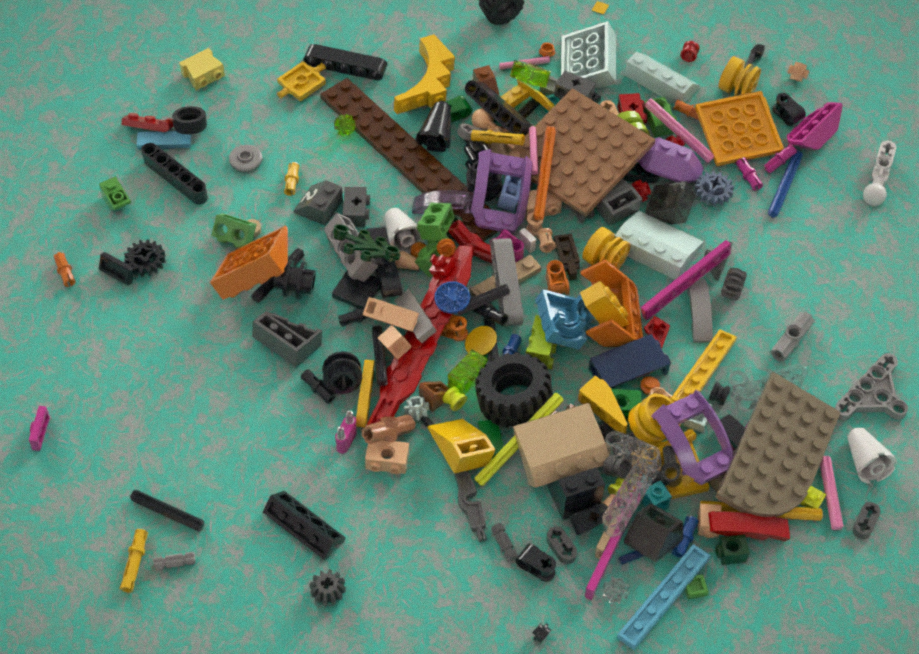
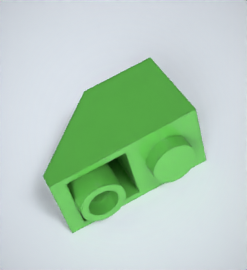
M116 176L99 183L102 197L110 210H116L131 203Z

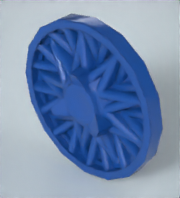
M456 281L446 282L437 288L434 297L435 304L445 313L456 314L468 307L470 293L462 283Z

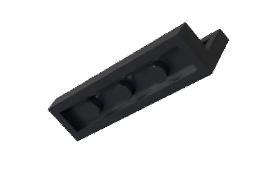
M286 491L270 495L263 510L265 515L323 560L328 559L334 546L343 543L346 538Z

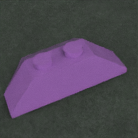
M655 138V144L638 161L646 171L678 183L696 182V179H699V175L702 174L704 169L693 150L662 138Z

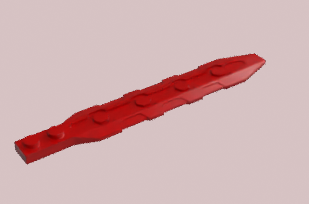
M458 246L453 255L450 256L455 261V264L447 277L433 275L429 283V289L420 306L437 331L423 343L417 339L412 331L408 330L406 335L403 336L412 347L398 360L394 357L391 365L387 367L388 384L380 387V399L367 425L380 422L382 417H394L399 406L415 392L422 378L421 374L438 345L437 341L452 314L445 313L436 306L434 300L435 292L441 284L456 281L462 283L465 287L467 286L471 277L472 247Z

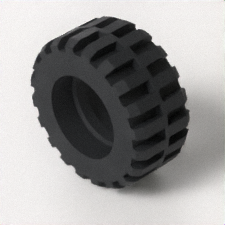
M515 352L511 355L506 353L502 357L497 356L493 358L492 362L488 361L484 368H481L475 381L477 399L484 417L487 420H491L492 423L496 425L501 424L502 427L506 428L528 422L553 395L550 373L546 365L541 363V360L538 358H532V355L526 353L525 355H521L520 352ZM513 385L528 387L525 391L515 395L500 393L505 388Z

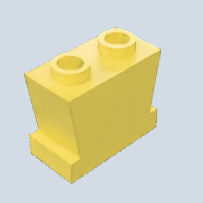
M209 48L179 62L181 74L184 78H189L195 90L205 87L225 76L223 64L213 57V53Z

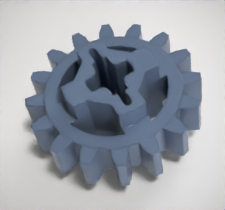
M712 171V174L705 172V176L700 174L699 179H696L694 191L696 192V197H701V202L707 201L706 205L713 203V206H716V203H719L722 206L724 201L728 203L729 198H732L734 185H732V180H727V175L722 176V172L715 174V171Z

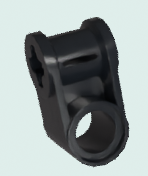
M786 93L777 95L776 104L773 105L772 110L786 125L792 126L806 117L804 108L794 101L790 95Z
M599 503L587 509L577 511L569 515L568 518L576 535H580L608 520L611 512L607 505Z
M528 543L515 559L516 564L522 570L531 573L541 581L548 582L555 577V559L533 544Z

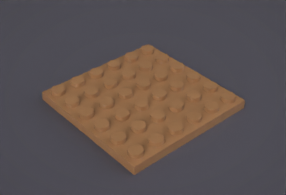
M572 88L535 126L538 174H531V181L538 185L545 131L548 126L555 127L556 134L547 192L586 217L655 144V139ZM529 133L525 136L524 145H516L507 154L508 156L519 158L527 156L530 159Z

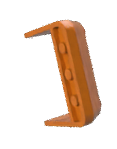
M606 259L580 271L581 275L589 280L592 285L601 281L610 288L611 292L619 300L620 305L626 309L628 313L626 319L629 323L622 328L611 319L587 330L586 334L603 347H619L642 338L639 296L635 283Z

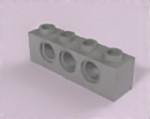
M337 213L324 228L327 239L333 244L334 251L340 256L341 263L348 270V275L354 280L358 279L365 282L378 267V264L374 258L370 262L361 260L360 256L363 250H355L352 255L343 252L345 243H357L347 239L343 241L336 240L333 235L334 226L336 224L345 225L349 228L348 233L358 237L359 233L350 218Z

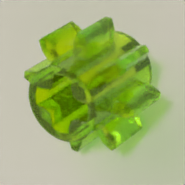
M340 114L334 121V130L338 131V135L350 136L355 130V120H352V116L348 114L344 116Z

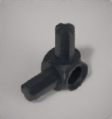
M672 446L663 447L664 465H662L660 471L642 474L643 485L654 484L660 480L664 486L676 487L681 484L680 464L676 461V454ZM670 472L677 473L673 479L667 478V475Z

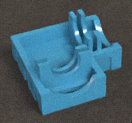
M542 289L535 301L538 306L537 309L542 321L543 331L545 332L546 342L579 350L587 339H592L586 334V331L598 326L592 325L591 321L594 317L586 308L581 294L574 298Z

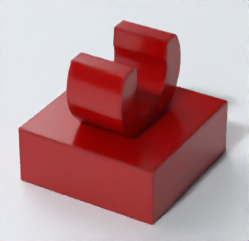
M433 254L430 259L432 266L429 271L431 275L447 277L455 261L452 257L436 256Z

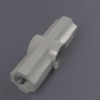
M800 312L795 320L787 326L785 333L770 352L774 359L779 362H785L794 348L798 347L800 340L814 323L811 314Z

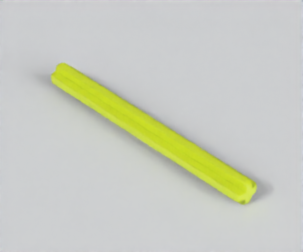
M554 393L529 421L551 415L564 399L558 393ZM516 436L475 477V481L479 485L484 486L519 449Z

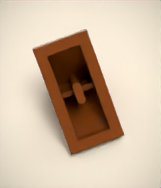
M442 381L421 382L419 384V397H424L425 402L429 403V410L434 412L444 403L442 399L449 388Z

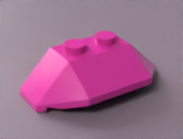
M827 102L824 104V107L806 116L786 136L789 144L804 149L819 150L838 131L843 108L842 103Z

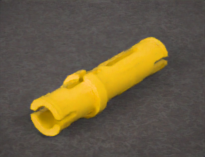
M474 129L471 132L472 141H482L487 144L502 143L523 146L525 142L524 134Z
M136 529L133 542L128 548L129 557L119 588L123 592L132 593L134 590L142 556L145 555L144 547L148 536L146 530Z

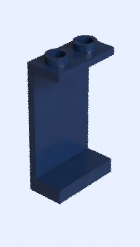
M650 334L591 357L588 369L593 377L597 376L600 380L606 381L611 389H615L617 386L660 369L664 375H667L671 361L668 355L663 353L659 341L655 340L653 335Z

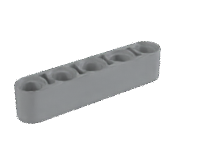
M510 238L492 239L490 248L496 287L507 284L510 290L509 295L498 299L500 312L508 315V321L503 326L522 325L523 309L512 240Z

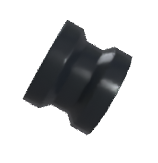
M715 382L709 400L719 401L724 406L731 387H724L719 382Z

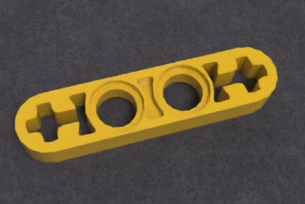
M364 360L356 427L365 428L368 422L375 360Z

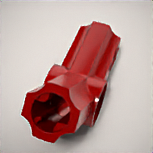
M461 220L451 224L448 232L459 245L472 247L473 256L492 264L490 244L483 242L477 234L471 233Z

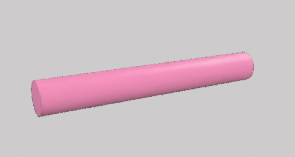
M546 56L499 63V68L503 70L550 63V58Z
M532 126L529 128L530 160L532 161L531 174L537 175L536 127Z

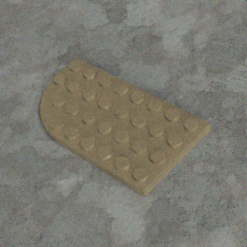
M772 372L766 381L715 497L742 513L756 516L777 517L790 512L807 496V491L813 483L841 412L775 372Z

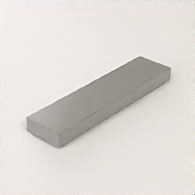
M409 289L402 293V296L394 300L397 306L419 313L413 332L421 343L437 331Z

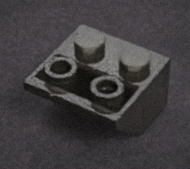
M687 181L655 185L645 213L668 224L686 223L695 195Z
M650 503L636 514L624 539V544L657 562L683 540V521Z

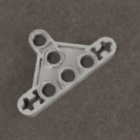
M883 354L837 402L835 409L838 411L843 410L846 405L848 406L847 411L840 413L838 420H848L855 412H885L896 420L903 419L906 416L908 405L896 396L891 373L898 364V360L893 354ZM889 361L890 363L884 368V363ZM872 372H879L882 377L876 378L872 375ZM866 383L871 389L865 390L861 387V384ZM855 395L860 401L853 402L849 396ZM877 395L885 396L887 401H880ZM893 407H901L903 413L895 412Z

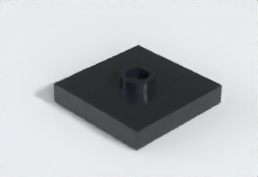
M347 270L333 290L332 297L359 309L366 306L368 298H374L380 289L377 277L370 275L365 282L358 279L354 280L348 275Z

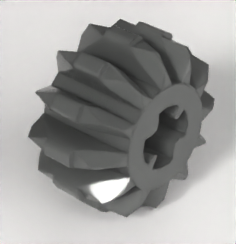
M732 267L728 270L721 290L722 296L730 300L739 299L747 277L745 271Z
M329 569L325 574L321 570L320 576H313L314 582L309 584L311 589L310 595L312 598L316 597L315 602L317 604L323 601V605L326 607L328 602L335 605V599L342 601V594L346 592V587L344 586V578H340V573L332 574V570Z

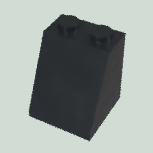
M597 467L558 479L547 484V487L562 520L568 519L569 515L601 503L605 483Z

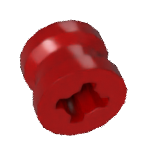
M686 41L680 52V57L686 62L695 61L700 46L695 41Z

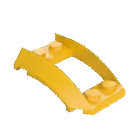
M517 80V86L500 96L513 108L528 97L535 99L548 112L555 106L541 92L520 80Z

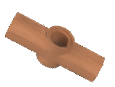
M410 415L396 418L382 417L380 422L367 425L362 429V437L369 444L382 440L396 441L398 436L410 433L415 429L416 423Z

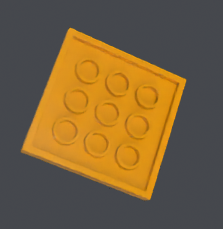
M762 91L695 105V110L708 146L714 155L713 159L716 167L736 163L740 158L742 160L743 157L750 160L774 155L784 149Z

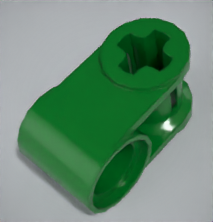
M463 95L445 101L451 107V123L468 117L473 111Z

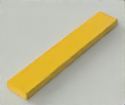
M719 329L670 400L676 402L693 394L695 390L701 392L736 342L737 336Z

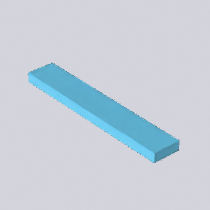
M693 544L617 634V639L632 650H635L692 582L694 577L707 564L711 555Z

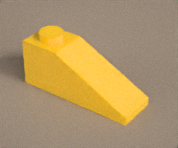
M594 376L579 390L578 401L582 404L589 403L595 415L621 436H624L627 430V422L607 382Z

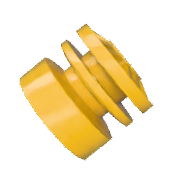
M733 56L723 70L718 89L729 94L735 89L734 96L753 93L759 82L761 68L754 67L753 64H748L745 68V61Z
M601 227L588 240L582 254V259L590 265L606 259L619 270L628 257L631 244L623 241L621 237L615 238L613 232L605 227Z

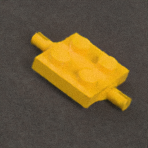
M302 61L277 78V82L284 89L277 92L278 97L282 99L287 94H291L299 101H302L326 84V79L319 74L326 69L325 65L320 63L314 68Z

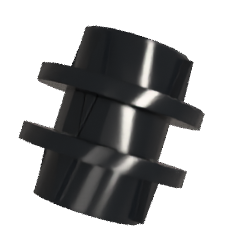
M479 160L474 162L466 173L467 191L472 196H474ZM489 172L484 202L493 200L501 192L503 187L502 174Z
M289 259L283 274L278 277L274 276V289L282 290L283 297H288L290 291L296 292V299H301L303 293L312 295L316 271L307 269L306 262H302L300 268L294 267V261Z
M345 351L335 352L329 355L323 363V381L327 389L333 393L347 394L356 390L361 384V362L352 353Z

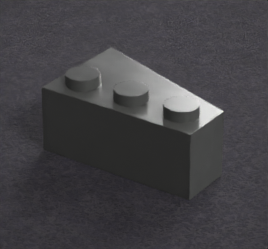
M265 311L253 321L252 337L296 367L321 346L322 330H313L305 327L303 323L298 325L289 322L288 318Z

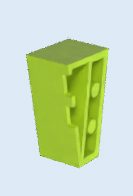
M535 315L526 354L532 355V358H538L541 360V363L546 365L547 369L552 370L554 358H551V355L556 353L557 344L546 342L541 318L539 315Z

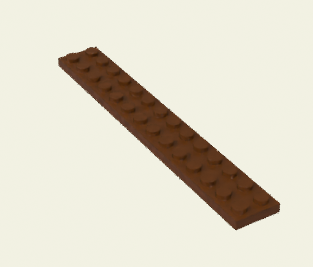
M346 78L320 94V98L432 203H450L453 214L460 216L466 228L471 233L477 234L483 242L499 232L477 227L474 221L475 218L470 212L473 196L467 191V186L422 145H418L409 133L352 81ZM484 203L483 208L491 209Z

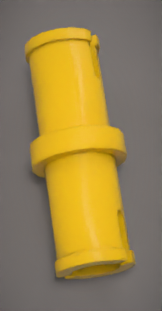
M292 162V165L291 163L288 164V172L285 175L284 194L287 196L295 195L296 184L299 182L298 171L300 166L296 162Z

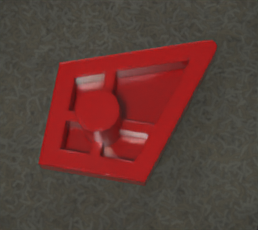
M654 316L645 325L643 330L647 335L652 334L654 339L659 341L662 349L670 325Z

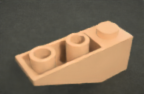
M369 297L362 315L413 332L419 313Z

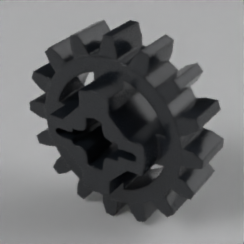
M149 239L145 243L142 240H139V244L132 243L133 248L128 247V253H124L125 263L134 267V275L140 273L141 277L145 273L148 276H151V272L157 274V268L163 269L162 263H166V255L162 245H157L156 241L150 243Z

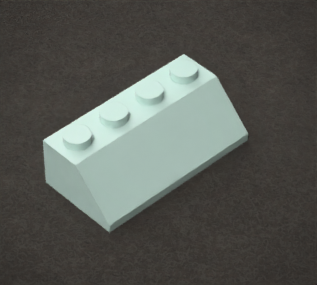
M636 52L626 63V77L659 96L665 97L666 100L673 104L676 103L677 99L686 103L700 88V85L645 54Z

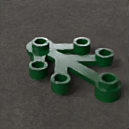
M342 224L334 226L333 235L336 240L343 241L347 239L357 243H345L344 253L352 255L355 250H363L360 259L365 262H370L372 258H385L389 262L400 259V249L389 245L386 238L376 237L374 242L370 232L367 230H360L358 237L348 233L349 228Z

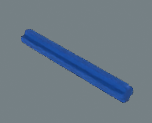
M796 150L797 153L791 156L768 210V215L772 218L779 215L802 160L803 153L799 150Z

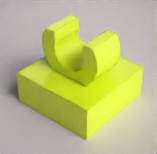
M810 486L807 496L800 504L806 508H819L827 494Z

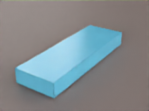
M177 131L138 132L137 149H141L146 143H154L161 149L191 148L192 134H181Z

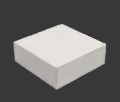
M523 228L519 231V240L523 242L524 248L529 253L535 251L536 238L527 229Z

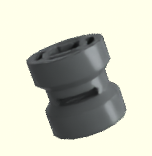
M608 456L604 461L603 470L608 476L626 479L632 472V463L627 458Z

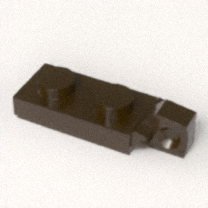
M572 233L556 235L553 237V241L556 243L559 261L563 264L564 271H567L569 280H577L580 259Z

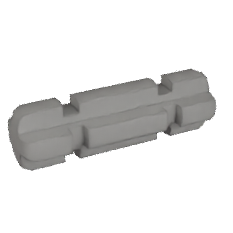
M187 552L185 555H182V553L167 555L165 558L160 556L153 559L156 570L164 569L165 566L172 568L184 566L185 563L192 565L196 562L194 552Z

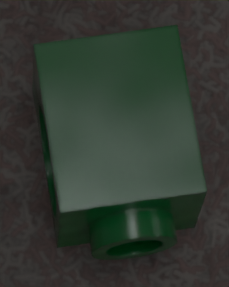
M745 534L720 537L718 545L715 546L716 556L720 558L721 565L746 563L750 554ZM727 548H732L735 552H731Z

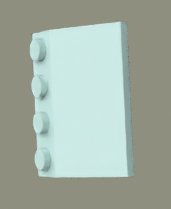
M608 21L562 36L561 75L564 71L573 73L596 83L595 88L616 84V34Z
M638 211L623 223L615 235V238L621 237L623 241L631 244L628 257L674 280L684 273L703 245V241L641 211Z

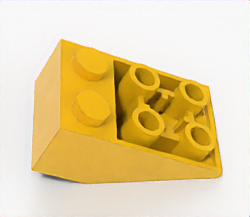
M464 419L427 427L453 473L484 467L491 461L494 455L495 448L487 435Z

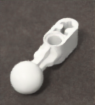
M892 141L881 143L871 176L873 182L863 191V198L869 205H881L886 199L887 193L883 184L888 180L896 152V145Z

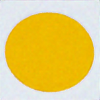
M480 326L473 329L465 340L466 351L473 356H482L490 352L497 340L495 330L489 326Z

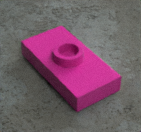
M46 406L38 407L35 420L30 425L29 443L32 450L35 451L41 450L50 420Z

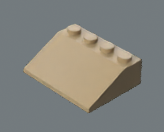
M589 403L513 426L528 483L535 488L595 467H601L609 456L605 440Z

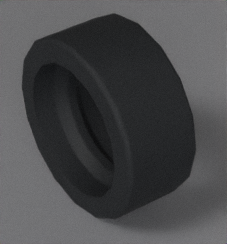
M186 106L177 109L172 115L174 130L178 133L191 135L206 129V113L202 108Z

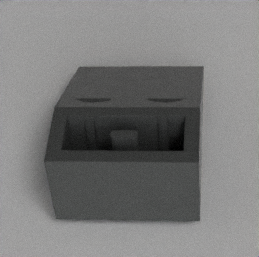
M621 179L595 208L607 224L611 226L639 211L643 199L632 185Z

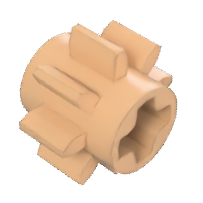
M795 62L794 66L790 65L788 74L791 75L789 78L798 82H802L803 78L807 79L809 70H806L807 65L800 62Z

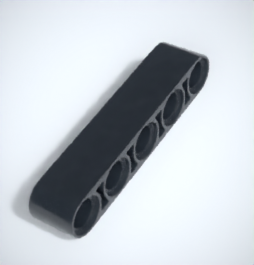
M317 44L309 45L303 61L311 67H316L323 63L326 67L325 70L378 81L383 78L388 66L386 60L380 57Z
M474 80L466 83V94L511 134H524L526 136L529 133V128L532 127V124L489 86Z
M146 143L142 146L143 160L149 168L195 204H204L208 200L206 184L156 144Z
M385 226L366 229L370 232L374 242L376 237H384L389 244ZM374 258L378 264L375 272L382 297L402 296V285L395 261L389 262L385 258Z

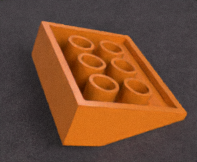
M286 225L226 255L210 281V284L223 300L228 297L234 298L243 290L249 291L254 285L258 283L263 284L273 276L278 277L283 274L284 268L288 263V228Z

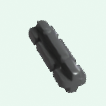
M501 523L494 524L491 527V531L494 536H497L495 538L502 552H505L506 560L508 562L514 561L518 554L515 549H512L514 546L506 532L504 533L505 529Z

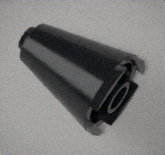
M439 101L433 105L416 135L418 145L421 146L423 144L427 146L429 151L445 152L446 148L449 149L451 145V107L445 101Z

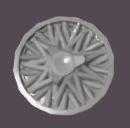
M240 145L230 152V165L238 171H252L261 164L262 153L253 145Z

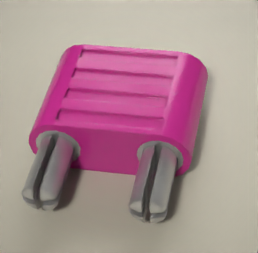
M352 411L346 412V417L340 427H338L335 435L336 450L340 454L348 451L357 434L356 418L353 416Z

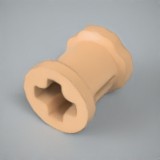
M532 212L527 217L529 224L526 229L533 236H536L537 231L543 229L541 225L543 220H535L534 212Z
M549 228L540 229L536 233V237L540 241L539 248L544 253L551 252L556 248V243L552 239L553 232Z

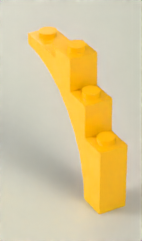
M435 34L420 38L419 53L425 60L427 72L416 86L394 97V112L396 114L424 105L432 108L436 102L446 101V88L450 87V71L454 70L455 56Z

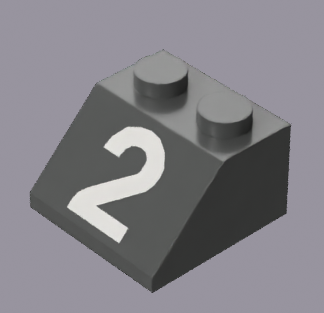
M327 180L311 185L293 210L294 213L326 226L343 201L342 187Z

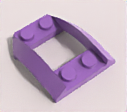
M491 149L481 151L478 154L479 162L470 212L473 214L478 228L496 231L505 229L510 233H514L525 218L531 183L532 161L527 156L519 158L492 153ZM489 172L521 178L516 214L483 208Z
M695 390L693 394L665 406L663 404L652 414L651 417L656 419L661 425V431L675 451L683 470V476L688 475L694 478V482L703 485L727 472L733 458V450L720 419L700 391ZM703 413L714 430L722 450L696 462L690 444L679 424Z

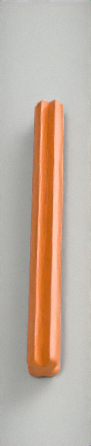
M548 126L545 131L533 214L535 220L544 219L556 134L555 127Z

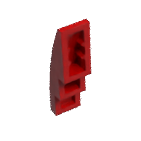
M708 512L710 532L724 536L745 534L746 538L750 537L763 541L768 538L780 541L791 539L788 519L762 517L741 512Z

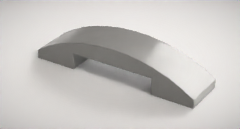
M699 279L687 289L691 306L693 343H710L713 339L710 295L706 280Z

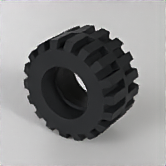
M479 0L478 4L490 23L503 25L512 19L514 20L520 14L525 1Z

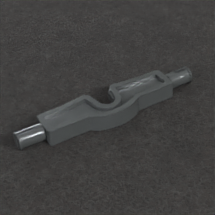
M469 470L454 473L459 490L458 505L462 512L467 515L471 530L476 532L478 541L482 542L483 539V542L487 540L484 532L486 522L481 502L467 501L468 498L477 494Z

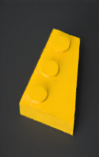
M601 281L580 292L586 308L599 324L611 319L622 328L629 324L626 319L628 316L626 309L620 305L619 300L611 292L610 288Z

